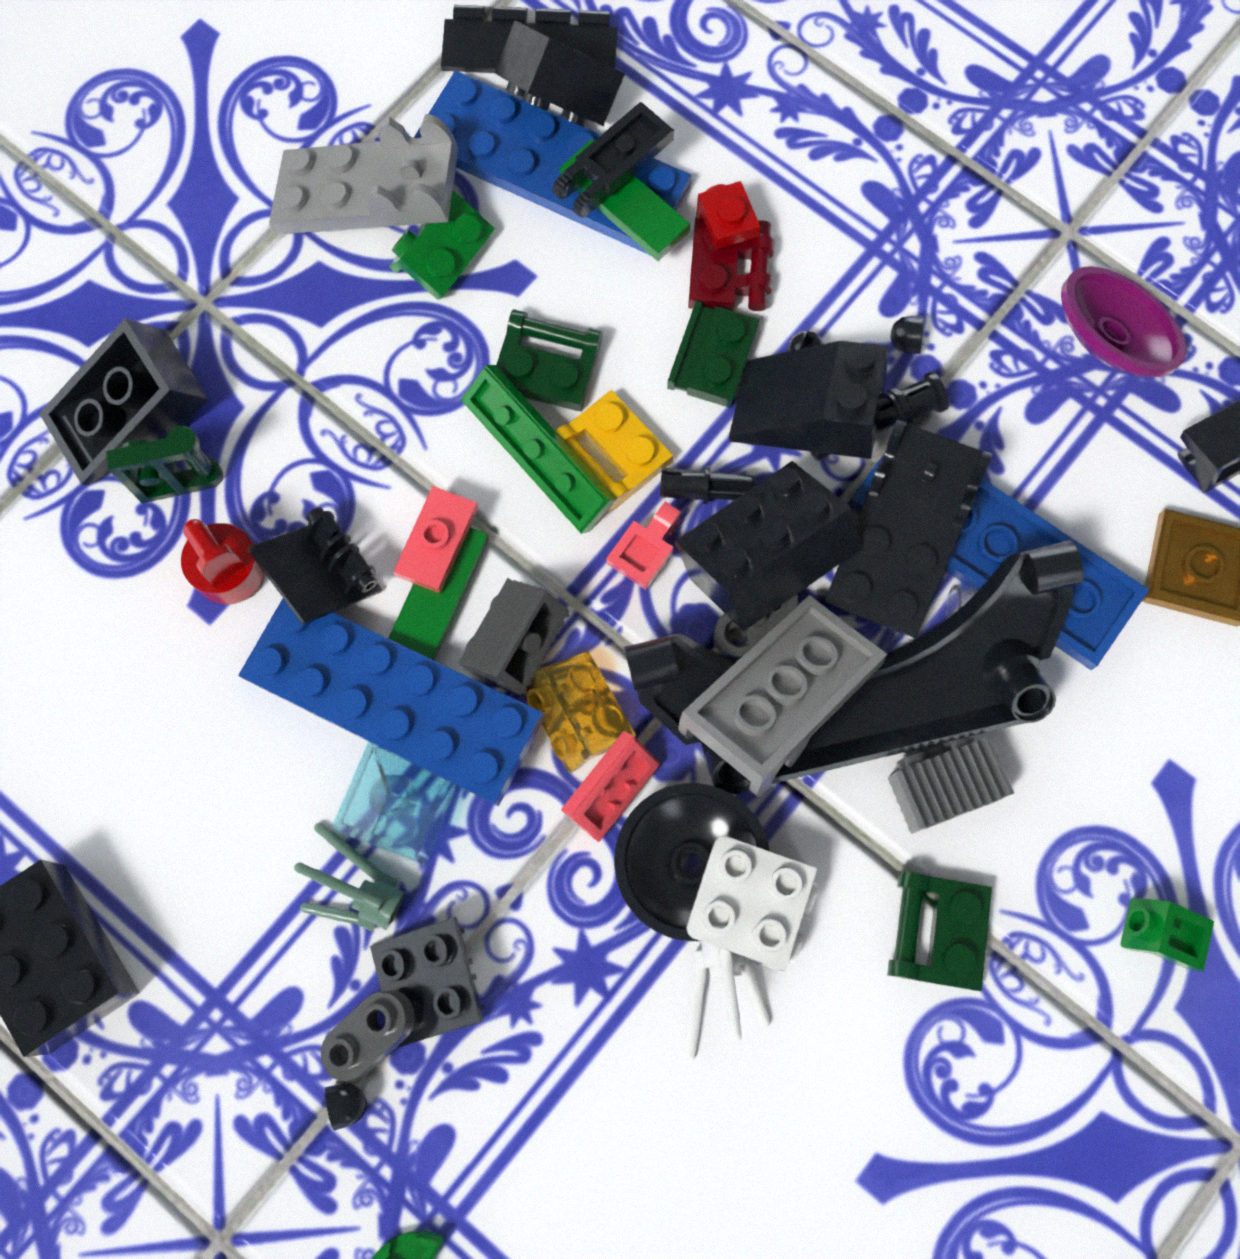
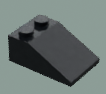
M124 318L41 410L39 415L82 485H90L110 473L105 451L122 448L123 444L133 440L155 441L164 439L173 428L185 426L210 399L165 330Z
M836 341L747 360L729 432V442L871 459L886 385L888 346Z

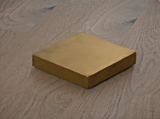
M1164 509L1158 515L1145 587L1149 591L1142 602L1235 627L1240 626V528Z

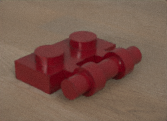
M695 218L688 299L689 309H693L697 300L702 302V306L712 309L720 307L733 311L735 295L749 296L748 308L752 311H763L766 309L767 295L772 292L773 281L772 276L768 273L769 259L773 257L775 240L771 237L770 222L765 220L758 221L761 226L759 237L716 250L703 218ZM738 259L751 260L750 273L747 275L737 274Z

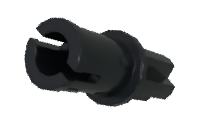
M705 466V470L662 467L660 498L703 500V504L708 505V499L735 500L756 486V479L752 475L710 473V466Z

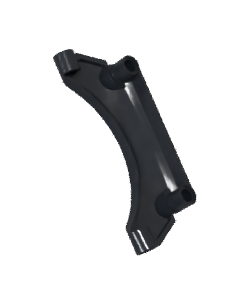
M1069 540L1010 555L1000 564L978 592L950 618L911 643L886 653L887 656L883 665L810 737L805 749L791 767L783 764L772 784L1024 723H1035L1048 716L1055 707L1056 696L1053 689L1040 673L1039 661L1051 657L1073 600L1072 586L1079 585L1083 581L1082 561L1074 543ZM675 634L625 646L628 667L634 691L637 690L639 702L685 745L701 742L703 755L714 787L725 790L730 794H739L749 790L751 782L695 735L687 739L678 730L682 712L731 668L737 660L727 658L707 649L683 634Z

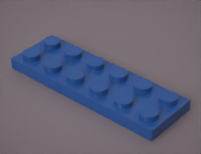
M456 70L453 72L428 114L441 119L451 130L459 147L456 168L650 255L597 208L586 217L580 218L572 209L575 200L580 195L577 191L571 193L570 196L563 200L559 199L552 191L554 182L560 176L559 167L590 139L595 141L601 134L574 124L549 111L542 110ZM420 128L418 129L417 133L413 138L422 137L420 133ZM655 158L651 159L634 174L675 211L678 209L691 185V174Z
M883 456L848 503L858 512L862 510L874 473L879 463H881ZM982 479L971 509L947 562L945 571L975 592H978L1000 564L1010 555L1069 540L1073 542L1082 561L1083 581L1079 585L1072 586L1073 600L1055 646L1089 670H1093L1099 665L1149 589L985 479Z
M283 598L238 674L243 680L498 807L545 719V715L541 711L335 613L328 614L303 625Z

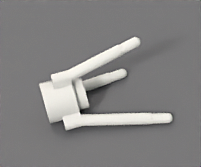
M702 941V950L693 952L695 974L685 1049V1058L688 1061H692L696 1054L707 969L710 971V979H723L731 1037L734 1041H739L742 1038L735 977L742 976L741 969L761 1026L766 1028L770 1025L765 1002L752 966V959Z

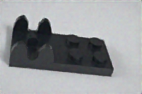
M897 419L888 440L886 451L874 473L868 495L856 522L862 549L839 564L824 603L916 639L959 533L971 509L978 487L988 468L992 453L978 450Z

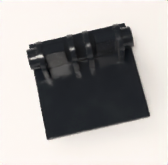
M322 507L314 508L307 514L306 520L309 522L307 526L255 544L247 549L303 625L379 594L383 590L375 578L376 569L372 565L367 564L355 543L349 544L351 537L348 533H339L341 528L334 521V515L331 511H324Z
M452 917L370 946L381 992L395 990L403 993L410 1000L414 1009L415 1021L413 1029L409 1036L396 1048L484 1021L481 1011L485 1010V1006L480 1005L473 982V980L477 979L476 974H471L469 965L473 964L472 958L467 959V952L462 937L465 930L464 928H459L457 917Z

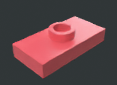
M432 486L393 571L395 576L441 594L479 509L477 502Z
M623 731L561 808V811L590 837L600 842L661 763L633 735Z

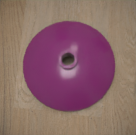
M1093 266L1074 270L1063 283L1061 302L1066 321L1080 344L1094 358L1111 368L1138 377H1164L1173 373L1183 363L1186 357V342L1179 325L1165 306L1141 285L1112 270Z

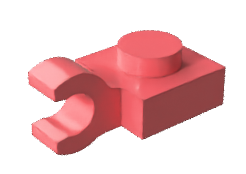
M664 502L646 528L633 521L606 558V563L644 590H647L674 552V547L665 542V540L680 523L681 519L679 516L681 512L667 502Z

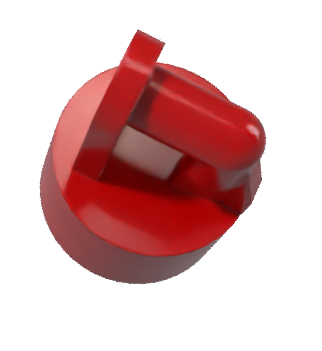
M191 519L185 523L183 532L187 541L181 553V568L187 581L206 599L217 604H236L252 596L261 585L264 572L247 550L248 547L255 545L247 534L240 528L227 523L206 525L199 519Z

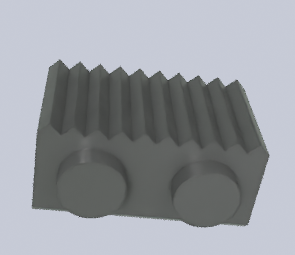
M507 578L498 595L493 598L490 609L476 633L468 641L465 652L458 663L483 682L520 696L526 694V687L531 685L530 678L535 677V670L541 668L540 661L545 659V652L550 651V644L555 642V635L560 634V627L565 625L564 618L569 617V610L545 589Z
M973 736L949 741L943 744L946 753L928 759L926 752L922 751L897 762L900 770L888 777V781L911 834L1014 794L989 736L974 741Z

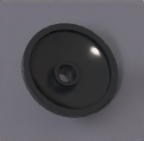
M699 783L669 786L651 794L640 802L627 817L621 828L614 855L618 888L632 913L647 927L663 936L681 941H699L688 935L686 927L715 840L721 836H727L770 851L766 834L754 813L741 800L729 792ZM686 856L696 857L700 862V870L695 874L684 872L681 867V860Z

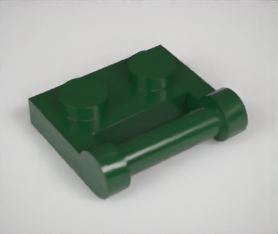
M513 309L509 316L507 332L496 366L526 399L581 412L600 351L603 331L589 327L586 332L529 318L527 312ZM523 336L581 349L580 360L522 346Z
M186 426L173 428L164 439L155 441L133 440L123 444L122 448L105 451L108 470L142 504L211 489L218 486L223 479L221 466L214 459L204 454L200 448L198 436L191 428ZM185 460L192 469L181 471L174 462Z
M900 871L897 888L902 889L896 947L894 960H889L887 976L971 991H982L992 887ZM923 893L935 895L927 966L915 963Z

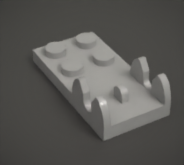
M425 114L420 127L422 137L413 138L407 134L403 125L388 117L381 124L379 142L283 150L269 220L270 226L278 235L448 222L459 148L451 130L438 117Z
M809 595L682 712L678 730L687 739L695 735L746 777L751 782L749 790L757 797H761L770 787L783 764L791 767L805 749L810 737L883 665L887 654Z

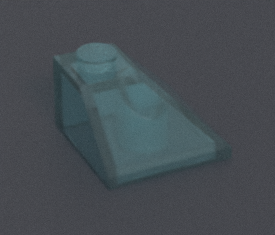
M368 742L330 830L425 867L458 786Z

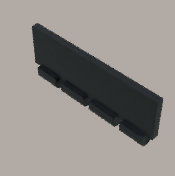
M454 4L453 19H445L441 56L442 71L454 72L456 70L458 72L495 73L514 21L615 68L617 27L609 26L610 12L579 10L578 25H571V10L536 8L535 23H528V8L493 6L492 21H486L485 6Z

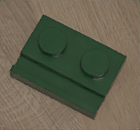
M696 300L667 381V389L673 391L674 388L683 390L689 396L731 408L758 330L760 319L720 307H715V309L702 306V302Z

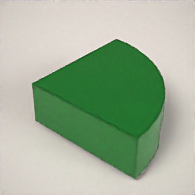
M427 1230L404 1232L386 1242L372 1259H434L445 1237Z

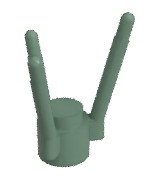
M316 823L314 826L315 832L375 882L372 883L365 879L360 888H357L321 870L298 862L294 865V870L297 873L354 899L351 908L359 911V913L311 903H302L300 910L319 917L359 925L371 932L375 930L376 926L387 930L393 922L405 896V892L395 888L398 879L383 873L322 823Z

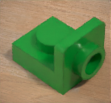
M1132 898L1129 903L1120 945L1130 951L1153 954L1188 970L1204 972L1214 921L1171 901Z

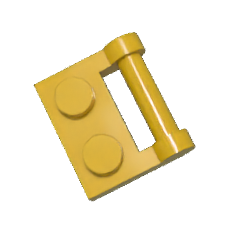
M612 389L569 424H564L555 430L617 498L608 509L609 511L618 508L661 473L662 467H668L673 463L671 452ZM586 435L625 478L614 482L578 441Z

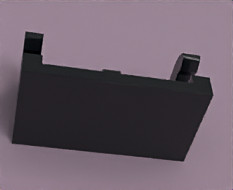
M1240 400L1183 430L1180 436L1187 449L1178 452V458L1186 470L1199 483L1198 487L1203 493L1240 474Z

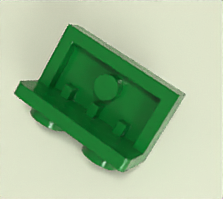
M452 191L448 222L421 224L414 234L407 230L391 250L397 256L391 262L389 268L395 273L403 269L438 300L444 297L495 228L460 195Z

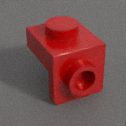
M741 181L728 185L717 184L698 194L696 218H703L716 250L759 237L761 226Z

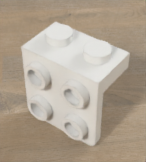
M727 836L719 837L713 844L687 923L686 930L688 935L693 939L758 961V965L775 971H786L788 963L794 964L801 949L803 934L799 933L798 930L803 914L811 912L817 897L819 885L813 882L818 868Z

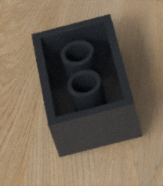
M793 461L675 541L690 580L743 632L862 549L851 507Z
M40 859L0 886V1016L23 1057L51 1054L140 994L65 865Z

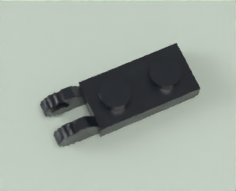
M639 102L576 156V161L563 174L561 173L554 182L555 184L552 186L553 193L559 199H566L571 193L580 188L585 177H587L592 183L584 192H581L572 208L580 218L586 217L591 211L600 206L606 195L609 197L674 140V129L644 103Z

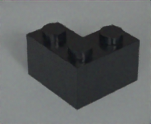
M517 21L513 23L495 70V74L508 81L507 91L522 97V100L545 111H548L550 103L563 108L560 115L562 118L584 128L587 120L604 126L625 76V73Z

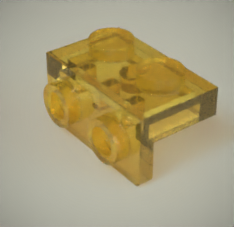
M589 651L543 667L532 678L531 685L526 687L525 695L527 696L528 705L545 715L542 726L550 739L554 754L563 762L569 773L580 769L590 759L606 753L623 731L634 737L636 736Z

